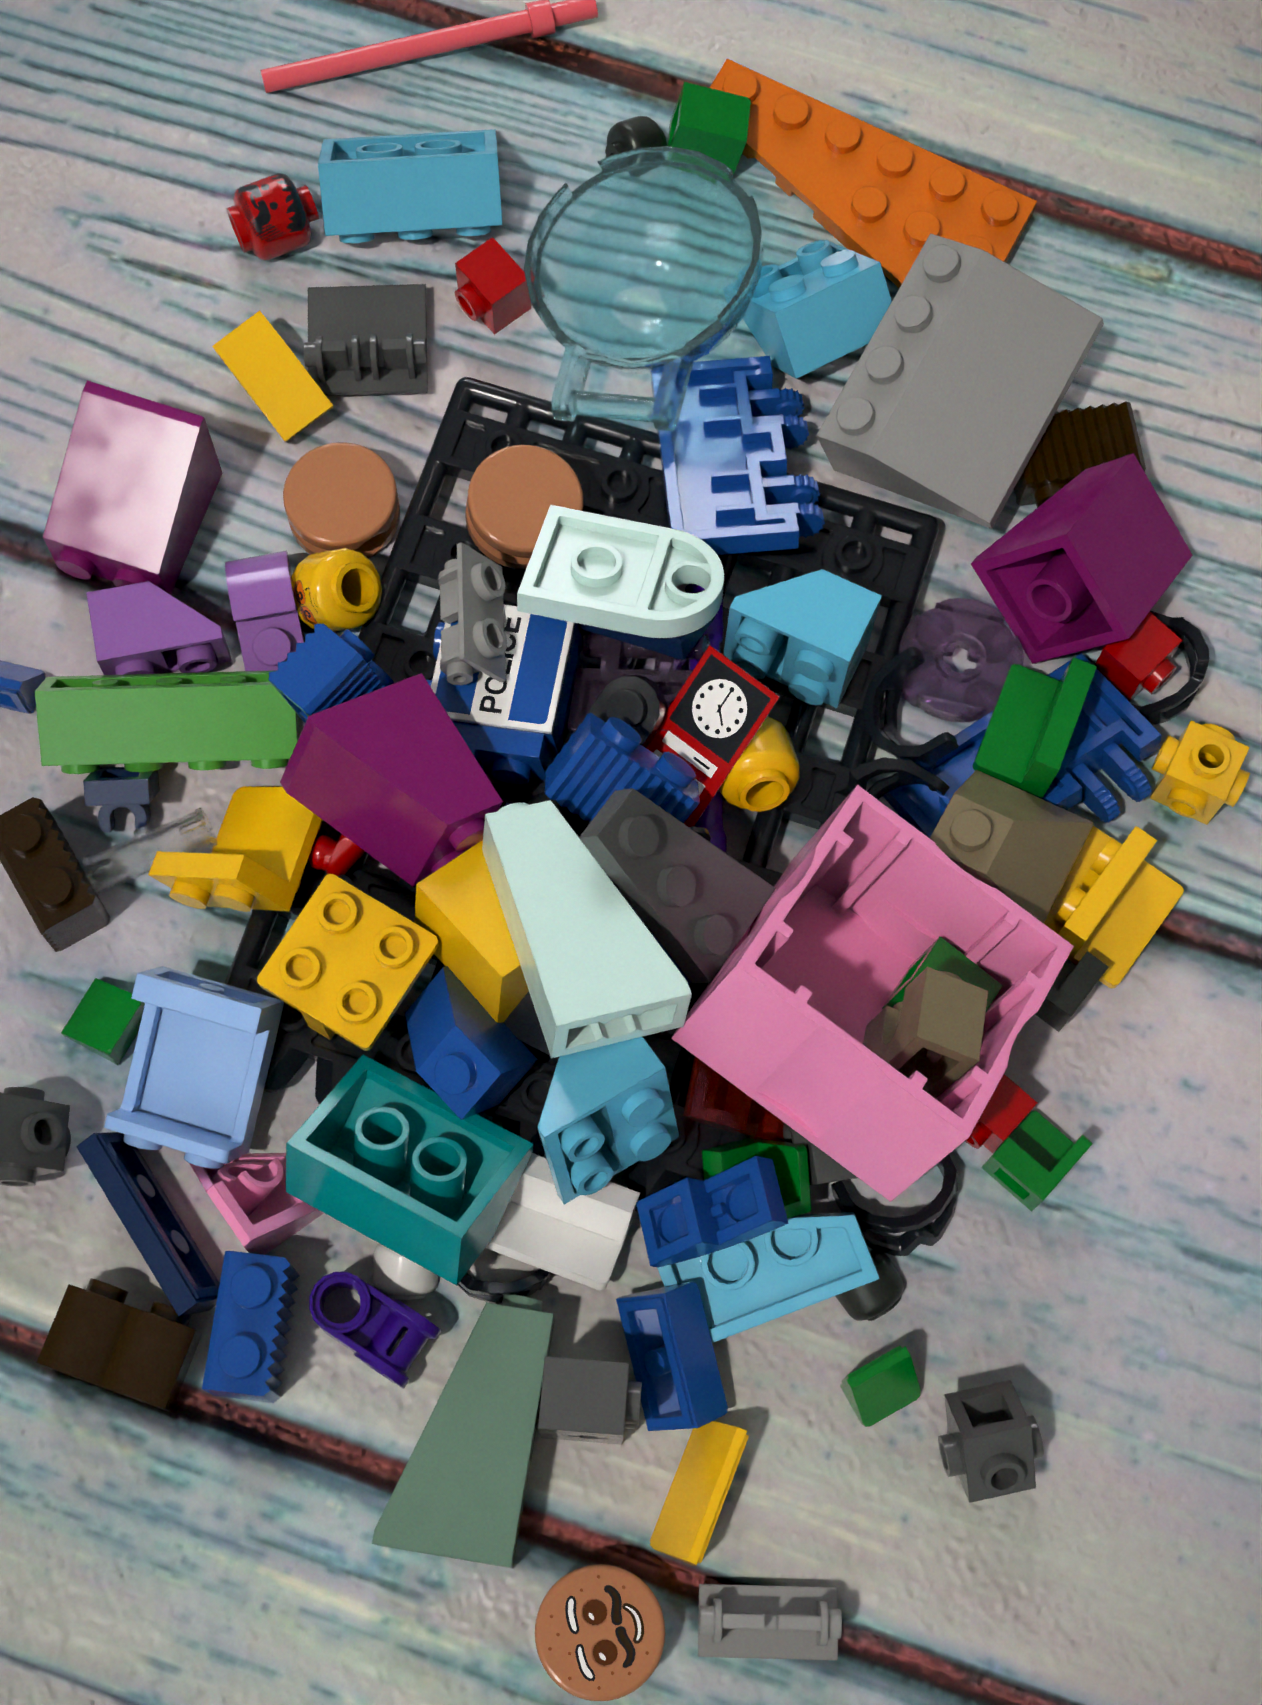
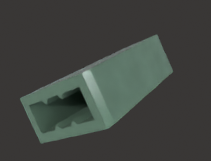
M507 1294L503 1295L502 1305L486 1302L374 1529L372 1544L513 1569L540 1412L544 1357L549 1356L555 1323L553 1313L542 1312L543 1301Z

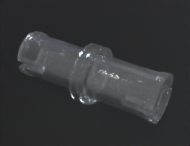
M199 807L192 813L152 830L146 825L137 828L133 832V838L93 855H86L82 857V862L85 869H90L86 874L92 887L98 895H101L108 889L148 873L157 851L196 853L207 847H214L218 843L215 834L210 832L213 828L203 808Z

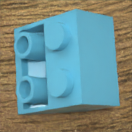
M818 240L799 248L796 252L797 257L779 266L776 264L765 265L750 271L745 276L746 282L728 291L733 304L766 356H770L772 366L797 379L869 343L892 302L879 261L828 240Z
M823 569L736 596L729 608L723 655L755 679H764L766 676L788 686L789 691L795 697L806 703L822 705L824 702L838 708L868 647L882 596Z
M643 1037L560 1056L538 1123V1131L557 1195L563 1204L570 1202L580 1195L596 1193L609 1183L612 1176L638 1161H648L659 1156L673 1140L679 1138L665 1066Z

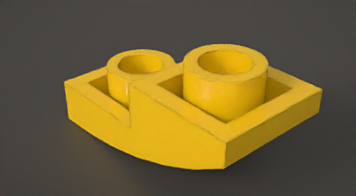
M260 310L212 346L285 443L333 408L332 403Z

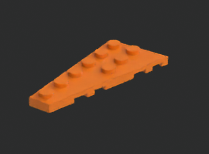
M726 59L709 87L747 97L751 101L747 143L742 154L748 159L756 158L776 177L775 184L788 196L791 197L795 194L814 211L813 218L847 249L879 261L884 275L898 288L902 285L930 233L982 249L1006 263L1034 213L1036 200L732 60Z

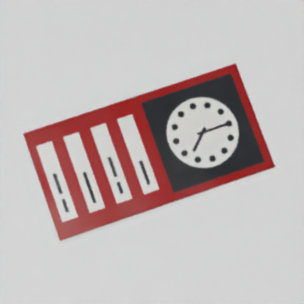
M711 645L708 646L669 706L662 726L647 747L649 751L659 757L664 752L673 753L694 770L696 774L694 780L698 782L700 803L684 824L688 827L695 826L780 698V696Z

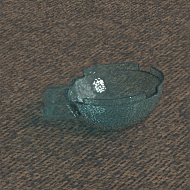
M672 146L644 147L608 156L598 161L602 172L585 181L572 192L567 183H565L539 214L528 239L524 272L531 305L552 336L565 347L552 395V414L555 420L572 422L576 415L652 422L656 430L674 431L678 424L694 361L709 354L732 334L745 316L761 277L764 248L757 205L753 196L749 197L734 180L733 171L724 163L698 151ZM591 363L628 374L662 373L656 398L584 391Z

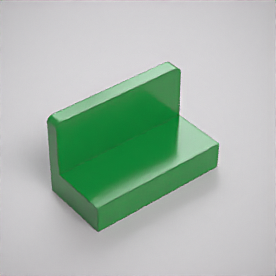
M1073 657L1060 681L1019 664H1013L1007 673L974 759L973 769L1039 798H1043L1060 770L1097 666Z

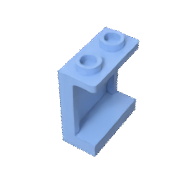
M164 966L137 973L131 999L144 1002V1010L122 1105L118 1110L107 1114L104 1128L124 1134L123 1141L130 1146L146 1150H160L163 1146L185 1152L184 1160L193 1165L212 1169L222 1168L224 1164L250 1151L284 1001Z

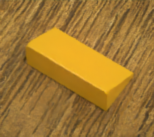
M712 1421L699 1428H693L650 1539V1546L654 1550L692 1566L702 1562L749 1437V1435H746L747 1430L717 1421Z

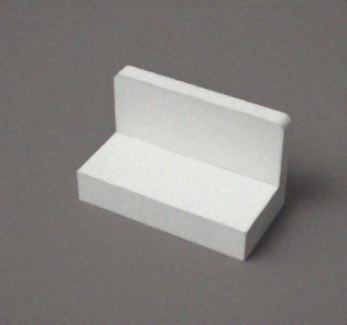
M532 1153L498 1228L486 1249L603 1291L607 1288L629 1232L640 1192L609 1181L605 1187L596 1193L580 1195L570 1202L563 1204L557 1195L547 1158Z

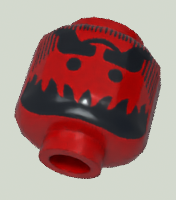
M277 173L239 187L234 193V206L226 208L242 251L246 253L252 250L255 256L262 260H270L308 245L312 235L310 222L319 219L316 205L308 187L304 185L296 188L292 180L283 173Z

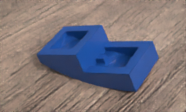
M754 1156L704 1181L685 1178L636 1202L650 1266L658 1268L737 1245L789 1224L773 1160L760 1156Z

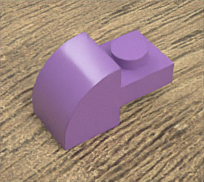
M286 550L225 562L228 594L233 621L236 622L245 671L278 670V662L287 661V653L296 652V643L304 642L293 593L292 572L288 552Z

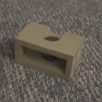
M926 967L905 988L902 1002L895 1004L893 1008L886 1006L866 1025L863 1045L907 1078L916 1070L928 1078L923 1090L936 1099L979 1062L988 991L963 981L953 973L937 971Z

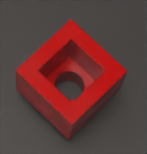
M493 237L455 263L458 287L455 291V297L458 304L471 320L476 321L480 318L494 335L531 309L529 276Z
M1149 612L1129 639L1107 644L1098 657L1095 666L1130 702L1143 688L1152 695L1169 679L1177 669V666L1170 660L1183 640Z
M1003 1074L971 1135L965 1142L976 1149L984 1145L989 1151L994 1153L1037 1102Z

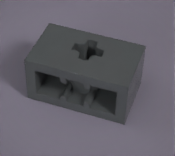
M545 1356L538 1425L541 1438L622 1445L624 1429L637 1430L640 1413L642 1382L628 1381L629 1363Z

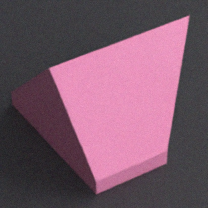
M248 1153L224 1164L222 1168L218 1169L204 1168L189 1163L205 1191L249 1253L266 1255L324 1214L286 1192V1153Z

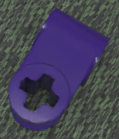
M333 1272L323 1276L314 1285L309 1296V1309L313 1320L327 1335L353 1351V1355L403 1389L410 1381L406 1373L428 1339L437 1340L442 1332L440 1328L412 1308L393 1297L390 1299L358 1276L348 1272ZM339 1288H349L360 1296V1309L357 1315L346 1323L331 1322L325 1317L323 1312L326 1297L332 1291ZM408 1330L393 1354L388 1356L403 1331Z

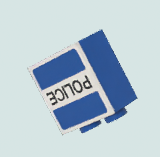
M503 604L504 632L507 638V649L505 651L506 681L499 682L479 671L473 674V681L471 683L454 685L447 681V674L440 670L441 630L458 624V620L450 624L439 622L433 642V655L437 661L433 679H427L426 681L452 722L543 733L552 756L555 758L562 749L583 646L578 623L517 611V606Z

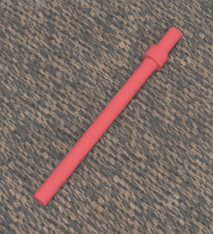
M538 0L525 3V10L288 63L260 71L265 91L270 93L531 33L532 38L555 34V27L598 18V10L595 0H565L550 4L549 0Z

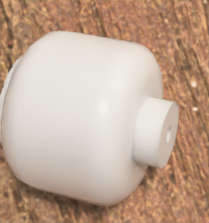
M380 1243L374 1249L373 1285L387 1297L404 1300L422 1299L437 1288L438 1275Z

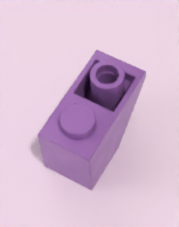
M149 581L86 592L96 659L104 675L163 674L177 671L182 673H200L213 670L217 664L231 662L230 650L222 629L218 624Z

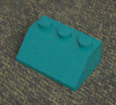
M362 1055L286 1143V1192L457 1286L492 1240L533 1152V1143L477 1114L460 1120L434 1091Z

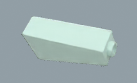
M549 800L530 805L527 803H513L502 807L497 812L485 814L482 851L551 1058L684 1027L692 995L687 980L552 801Z

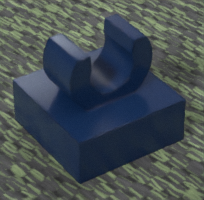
M125 767L100 768L97 771L91 772L83 781L85 806H102L98 813V824L103 833H109L114 829V810L119 807L132 811L135 816L136 832L144 831L148 826L151 818L148 804L152 802L160 791L158 770L130 772L126 771Z

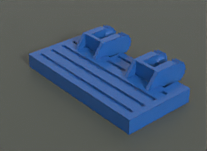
M770 356L651 365V386L669 528L684 531L698 537L708 544L717 555L796 549L799 547V538L801 536L805 538L813 536L815 533H819V530L823 529V524H825L822 508L820 509L818 505H814V502L818 501V496H820L817 480L815 481L813 477H808V474L805 476L801 474L799 476H794V474L787 475L785 448H790L791 450L792 448L804 445V442L808 441L809 431L807 421H804L803 417H799L800 414H803V409H805L802 394H799L798 390L794 391L793 388H785L784 390L779 388L772 389L773 372Z
M1082 653L1075 657L1092 664ZM1071 660L1047 676L1060 681ZM1097 668L1060 770L1041 799L1065 810L1082 801L1096 814V817H1099L1105 823H1109L1119 816V813H1121L1119 811L1120 807L1114 795L1105 788V785L1094 774L1102 769L1127 796L1136 802L1142 801L1151 795L1152 791L1149 780L1118 745L1122 744L1140 762L1160 749L1162 735ZM993 711L954 735L959 747L938 759L934 768H925V770L942 779L950 787L944 796L936 791H931L928 786L922 784L899 786L883 795L900 817L928 838L931 837L953 794L974 773L975 770L972 765Z

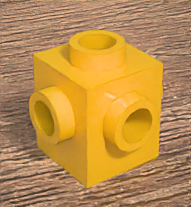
M1191 720L1179 739L1168 735L1162 744L1151 768L1161 774L1150 799L1169 807L1179 815L1193 818L1207 825L1224 803L1234 807L1241 796L1250 776V773L1241 769V766L1250 747L1235 741L1234 735L1220 726L1214 724L1201 725Z

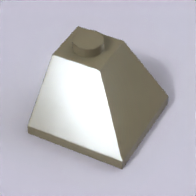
M975 770L953 794L930 839L964 871L985 884L998 889L1044 923L1093 828L1094 822L979 770Z

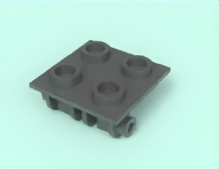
M426 284L308 287V342H304L305 367H308V373L326 396L428 393Z

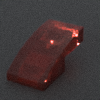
M695 1056L683 1114L684 1117L750 1138L784 1142L783 1121Z

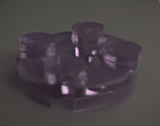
M953 598L936 603L934 609L925 611L920 617L918 614L909 622L900 642L899 654L909 647H916L922 651L925 659L922 665L905 675L902 688L905 700L912 706L921 708L927 714L944 721L959 723L978 721L994 710L1010 667L1013 664L1023 666V648L1018 636L1016 635L1014 639L1011 630L1004 624L1005 618L995 608L985 603L966 598ZM956 648L967 650V660L976 663V668L966 669L964 673L951 670V665L944 662L943 656H952Z

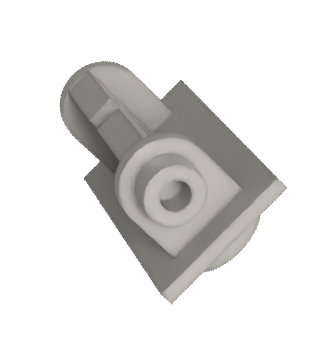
M458 543L457 559L447 561L444 565V570L438 575L441 620L448 624L458 620V624L441 630L440 670L447 674V681L454 685L471 683L473 681V674L479 671L499 682L506 681L505 651L507 649V638L504 632L503 594L505 592V581L502 567L466 544Z
M699 1584L698 1657L838 1660V1639H841L842 1614L841 1609H838V1587Z

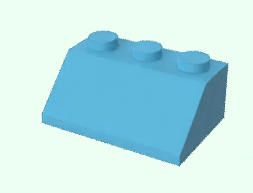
M496 129L323 139L318 160V172L325 236L339 235V241L343 243H363L373 240L374 233L398 232V238L417 240L431 237L433 229L456 228V234L479 236L490 233L491 226L503 225Z

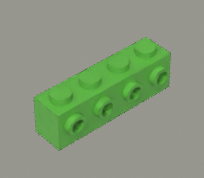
M271 671L46 677L35 690L41 765L61 766V771L67 774L91 773L99 770L100 764H124L126 771L150 772L161 769L163 763L188 762V768L200 771L220 769L226 766V761L251 760V765L255 768H280L287 766L303 730V721L269 681V672Z

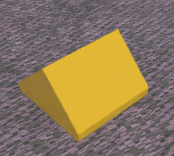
M482 840L416 884L415 923L437 936L439 946L434 954L445 966L449 967L497 1023H502L529 990L482 851Z

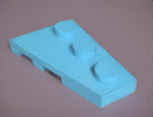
M855 1213L797 1215L788 1218L789 1224L748 1241L704 1256L657 1267L664 1287L687 1282L697 1283L711 1340L714 1343L880 1279Z

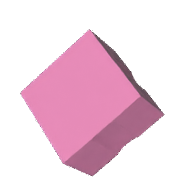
M857 785L789 863L774 885L775 891L712 982L707 984L687 1014L684 1027L678 1028L671 1039L891 1202L969 1138L1008 1067L1010 1052L1017 1034L1023 1025L1039 1011L1074 946L1001 891L964 871L934 841ZM939 937H942L1003 986L985 1013L979 1062L935 1099L923 1090L928 1078L917 1070L907 1078L864 1046L863 1041L866 1025L883 1010L882 1007L910 965Z

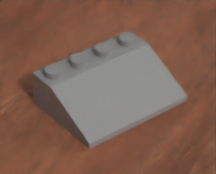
M930 233L816 436L834 471L992 529L1103 327V319L982 249Z

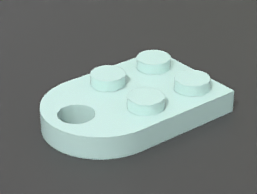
M550 505L517 593V611L649 638L679 637L702 628L718 612L723 596L724 569L720 558L708 544L684 531ZM682 584H696L705 590L699 593H685L676 587Z

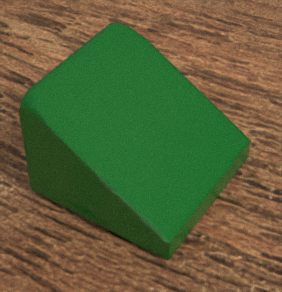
M95 978L61 1034L112 1063L119 1065L138 1034L145 1003L131 999L132 993Z
M901 1345L850 1373L842 1380L840 1385L860 1423L865 1427L876 1424L916 1401L921 1393L911 1355L906 1346L902 1348Z

